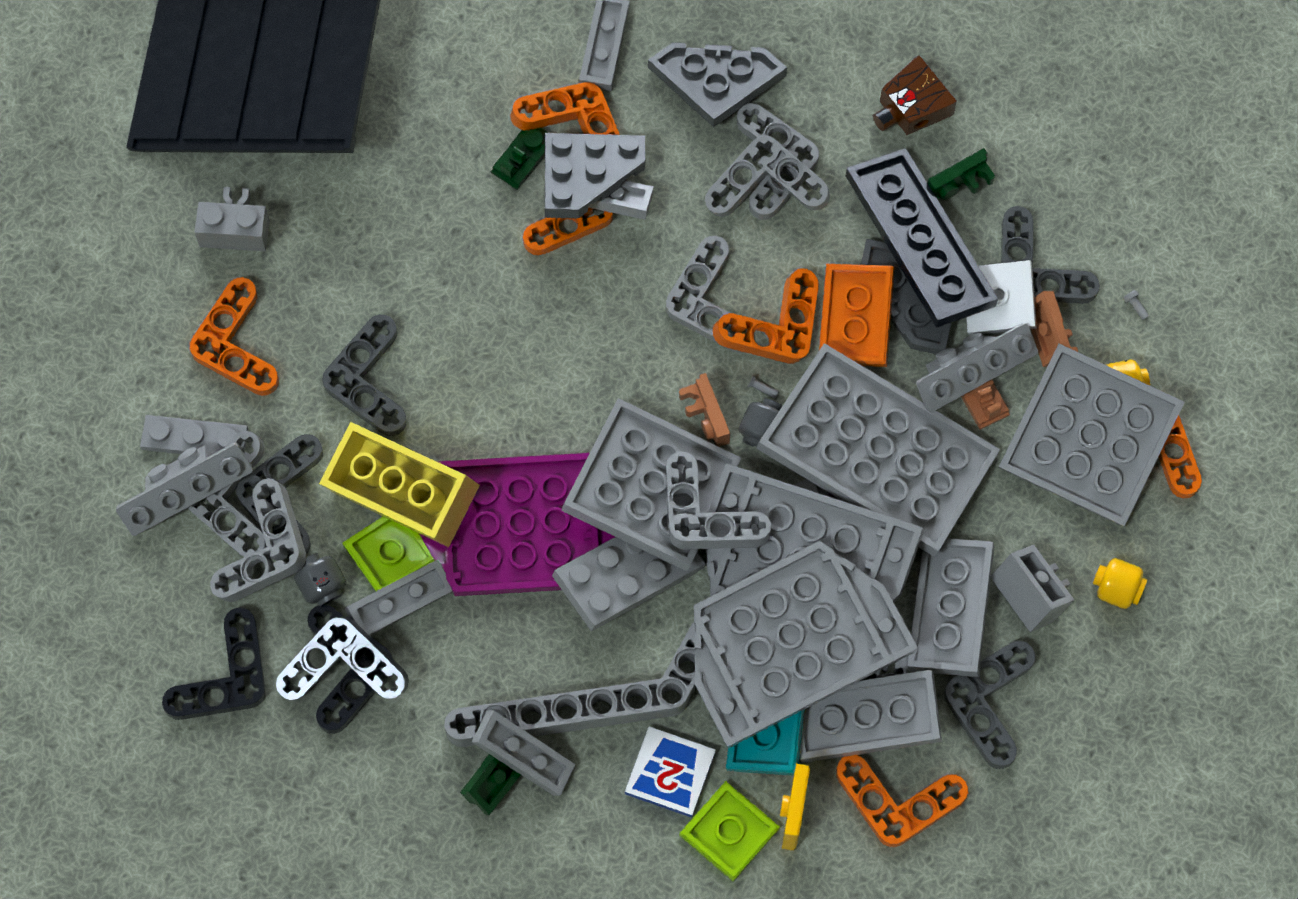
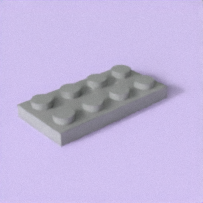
M615 537L555 569L552 577L592 632L691 577L704 568L705 562L696 553L689 570L685 571Z
M946 538L935 557L922 550L911 632L918 651L908 656V671L932 670L936 674L979 677L994 542Z
M932 670L861 680L806 708L804 712L800 761L806 763L942 742Z

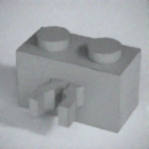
M224 187L223 189L225 203L198 202L194 233L199 247L266 252L270 223L266 206L249 205L251 193L248 188L242 189V197L237 200V204H234L231 199L232 191L230 187Z
M1035 545L1011 553L991 575V579L1029 632L1053 623L1074 601V598L1066 589L1070 585L1068 579L1060 581L1055 574L1059 567L1056 563L1049 565Z

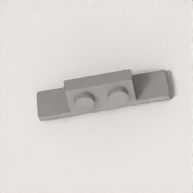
M1022 323L998 337L983 336L982 333H976L966 337L963 340L964 344L956 349L948 348L937 353V359L926 364L929 374L916 381L926 410L933 412L1037 355L1038 349L1028 324Z
M232 443L214 454L210 453L206 445L198 449L190 448L181 453L178 460L167 466L160 464L154 467L148 473V476L145 477V491L118 505L116 512L131 535L136 536L252 473L253 468L237 443Z

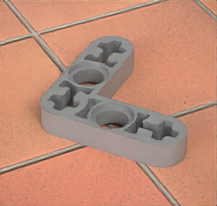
M749 103L739 109L737 113V126L743 134L754 140L759 136H769L773 132H781L787 138L786 142L782 145L797 158V152L803 154L809 151L810 161L804 159L802 163L812 171L818 164L819 150L813 142L760 105ZM754 114L758 115V124L755 122H751L749 125L746 124L745 115L749 117ZM761 126L765 128L762 135L759 134L761 132ZM771 145L768 148H765L770 153H772L770 150L772 147ZM791 164L786 165L781 170V174L790 175L793 180L799 175L798 171L793 167L794 165ZM767 175L752 192L749 199V210L754 217L760 220L770 219L777 214L792 195L783 187L778 186L775 180ZM771 189L775 193L770 199L769 206L771 208L769 209L765 206L759 209L757 199L764 201L769 196Z
M763 135L754 139L706 193L705 203L712 214L720 217L728 216L736 210L767 174L810 210L824 208L829 202L830 192L826 183L776 139ZM771 145L770 150L773 155L770 158L764 155L757 162L759 167H761L757 171L755 166L747 160L752 157L755 162L761 155L758 149L761 146L768 148ZM786 165L797 166L799 168V175L796 179L785 181L781 178V170ZM747 168L752 172V179L747 184H737L734 180L735 173L739 169ZM804 180L813 190L821 188L819 192L822 197L819 200L816 198L808 200L809 194L801 186ZM729 182L734 190L739 193L735 196L731 191L725 198L728 202L727 206L718 205L715 208L716 202L714 197L716 195L720 197L725 196L729 191L725 184Z
M709 236L700 243L666 299V312L672 320L717 343L713 337V329L703 327L700 321L703 316L708 314L715 315L720 319L723 315L729 313L704 299L727 262L729 246L722 237ZM715 246L720 247L719 253L721 256L714 255L710 261L709 268L704 264L708 258V250L706 248L713 249ZM694 272H700L706 276L707 281L704 285L696 287L689 283L688 277ZM686 290L691 293L687 299L686 307L688 310L682 308L680 312H677L673 302H681ZM728 332V336L732 337L733 334ZM727 348V349H729L730 351H733V352H736V353H744V352H742V351H738V350H734V349Z
M251 431L239 432L225 447L232 443H237L241 450L244 451L241 444L244 441L248 443L253 441L251 445L254 449L253 453L245 452L244 454L252 468H254L264 455V442ZM241 478L206 498L213 506L217 507L214 512H211L202 505L196 507L199 502L189 506L188 509L240 555L246 557L267 546L262 530L227 500L237 488L238 483L243 479ZM225 513H233L236 517V525L230 531H222L219 525L220 518ZM242 531L254 539L259 536L256 541L259 548L256 551L253 549L246 551L249 546L248 543L238 536Z
M680 451L675 452L668 458L666 464L668 531L670 541L674 546L680 549L756 548L767 543L770 538L771 522L761 512L700 513L698 464L695 457L688 452ZM679 464H683L686 469L685 482L679 483L677 467ZM685 493L692 497L693 502L689 506L681 507L674 502V497ZM720 523L726 525L730 532L725 537H716L711 533L710 528ZM736 524H740V536H735ZM752 524H757L760 530L758 535L752 534L750 529ZM700 525H705L704 537H700ZM681 526H688L689 536H682Z
M267 478L261 480L254 487L252 493L267 547L219 569L211 578L210 588L212 593L224 601H237L297 573L305 565L306 551L288 491L274 479ZM271 489L275 491V493L271 495L273 505L267 500H265L269 497V491ZM284 517L286 519V527L283 532L275 535L272 530L273 524L277 519ZM290 550L294 554L289 556L290 562L286 563L283 559L287 558V551ZM263 562L265 565L264 574L259 579L254 580L251 575L252 568L257 563ZM227 579L234 581L229 584V591L222 589V587L227 585Z

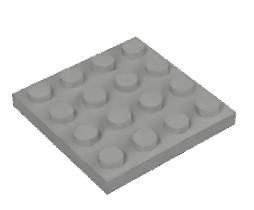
M1058 343L999 468L1125 527L1185 402Z
M618 398L561 511L676 567L688 571L698 549H680L670 541L666 489L667 460L672 454L680 451L688 452L695 457L698 464L700 513L709 512L725 464L738 467L741 457ZM679 464L677 469L679 471L680 483L685 482L686 469L683 464ZM685 493L678 494L673 499L681 507L689 506L693 502L692 497ZM700 525V537H704L705 525ZM681 526L682 536H689L688 526Z

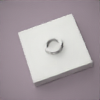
M1027 260L979 266L998 297V302L994 308L967 317L968 334L1007 332L1022 323L1028 324L1030 329H1037L1032 262Z

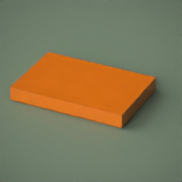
M826 264L819 350L825 343L861 366L887 367L895 271L893 266Z

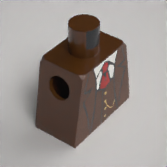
M919 55L882 88L880 103L884 108L873 114V120L881 131H885L897 123L905 134L909 135L954 115L957 101Z

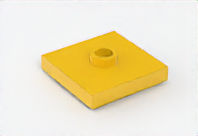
M796 763L790 796L783 795L780 816L787 818L781 849L794 851L797 846L810 772L808 765Z

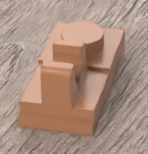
M1043 291L1034 298L1037 329H1031L1043 367L1048 366L1058 343L1078 352L1077 347L1070 346L1068 338L1073 333L1070 329L1064 328L1063 318L1053 291Z
M706 373L701 374L699 379H696L695 384L679 390L680 400L686 398L696 399L693 405L685 407L686 416L692 417L704 413L705 420L701 421L704 435L707 440L713 439L715 445L721 447L729 444L730 431Z
M992 379L961 396L980 430L1010 416L1009 409Z

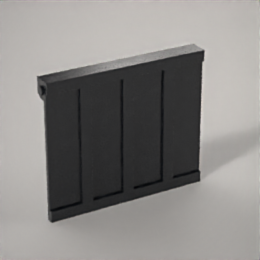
M158 0L126 148L130 151L354 153L356 127L380 0Z

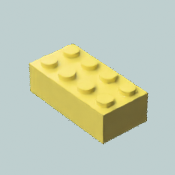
M350 422L319 483L333 493L447 547L450 546L480 486L468 476Z

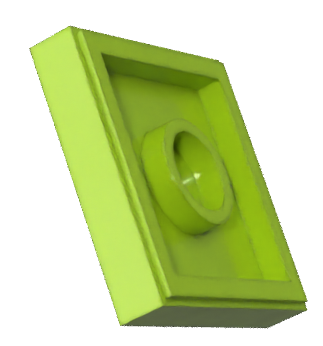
M383 516L342 543L375 592L434 562L419 533Z
M725 781L684 827L679 836L734 882L777 833L780 826Z

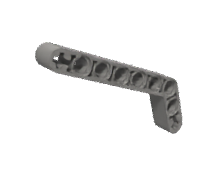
M694 622L661 679L458 708L452 710L445 718L444 727L447 738L457 747L475 746L472 743L477 732L475 719L480 718L481 724L486 712L493 710L533 737L679 715L685 710L696 690L694 672L684 673L679 668V665L684 661L695 663ZM668 691H675L681 695V700L677 703L669 704L663 700L662 696ZM633 696H640L647 703L640 709H634L627 702ZM599 701H605L611 705L610 711L605 714L596 713L592 707ZM564 706H570L576 710L575 716L570 719L560 718L557 712ZM535 711L541 715V719L532 725L525 723L522 720L523 716L527 712ZM458 722H464L466 726L465 733L458 734L456 729Z

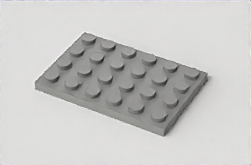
M825 343L756 447V449L843 502L923 527L924 532L918 547L934 557L1000 451L996 446L938 411H927L923 402Z

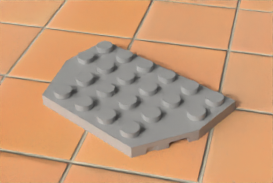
M726 463L709 512H761L770 519L771 531L767 543L760 547L706 549L707 570L711 586L710 595L712 596L818 541H822L839 556L853 563L856 568L883 584L895 603L901 597L924 528ZM720 523L710 528L711 533L716 537H725L730 532L726 525ZM736 524L735 536H740V524ZM752 524L750 528L752 534L758 535L760 530L757 524Z
M818 541L694 605L695 686L728 749L918 651L914 639L885 586L856 568L846 558L839 556L822 541Z

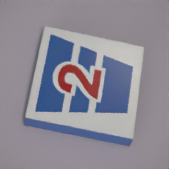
M648 727L625 794L692 817L716 749Z

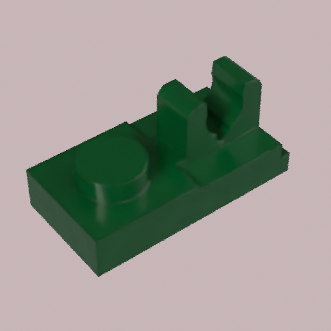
M543 128L521 130L493 165L491 173L518 190L545 157V133L549 132Z
M983 148L930 177L927 183L937 199L942 197L943 200H947L959 191L962 183H965L970 192L975 194L979 191L980 187L975 180L976 176L985 179L990 186L993 184L995 175L986 163L987 151Z
M488 754L481 763L482 765L460 792L469 803L476 804L485 815H490L521 775Z

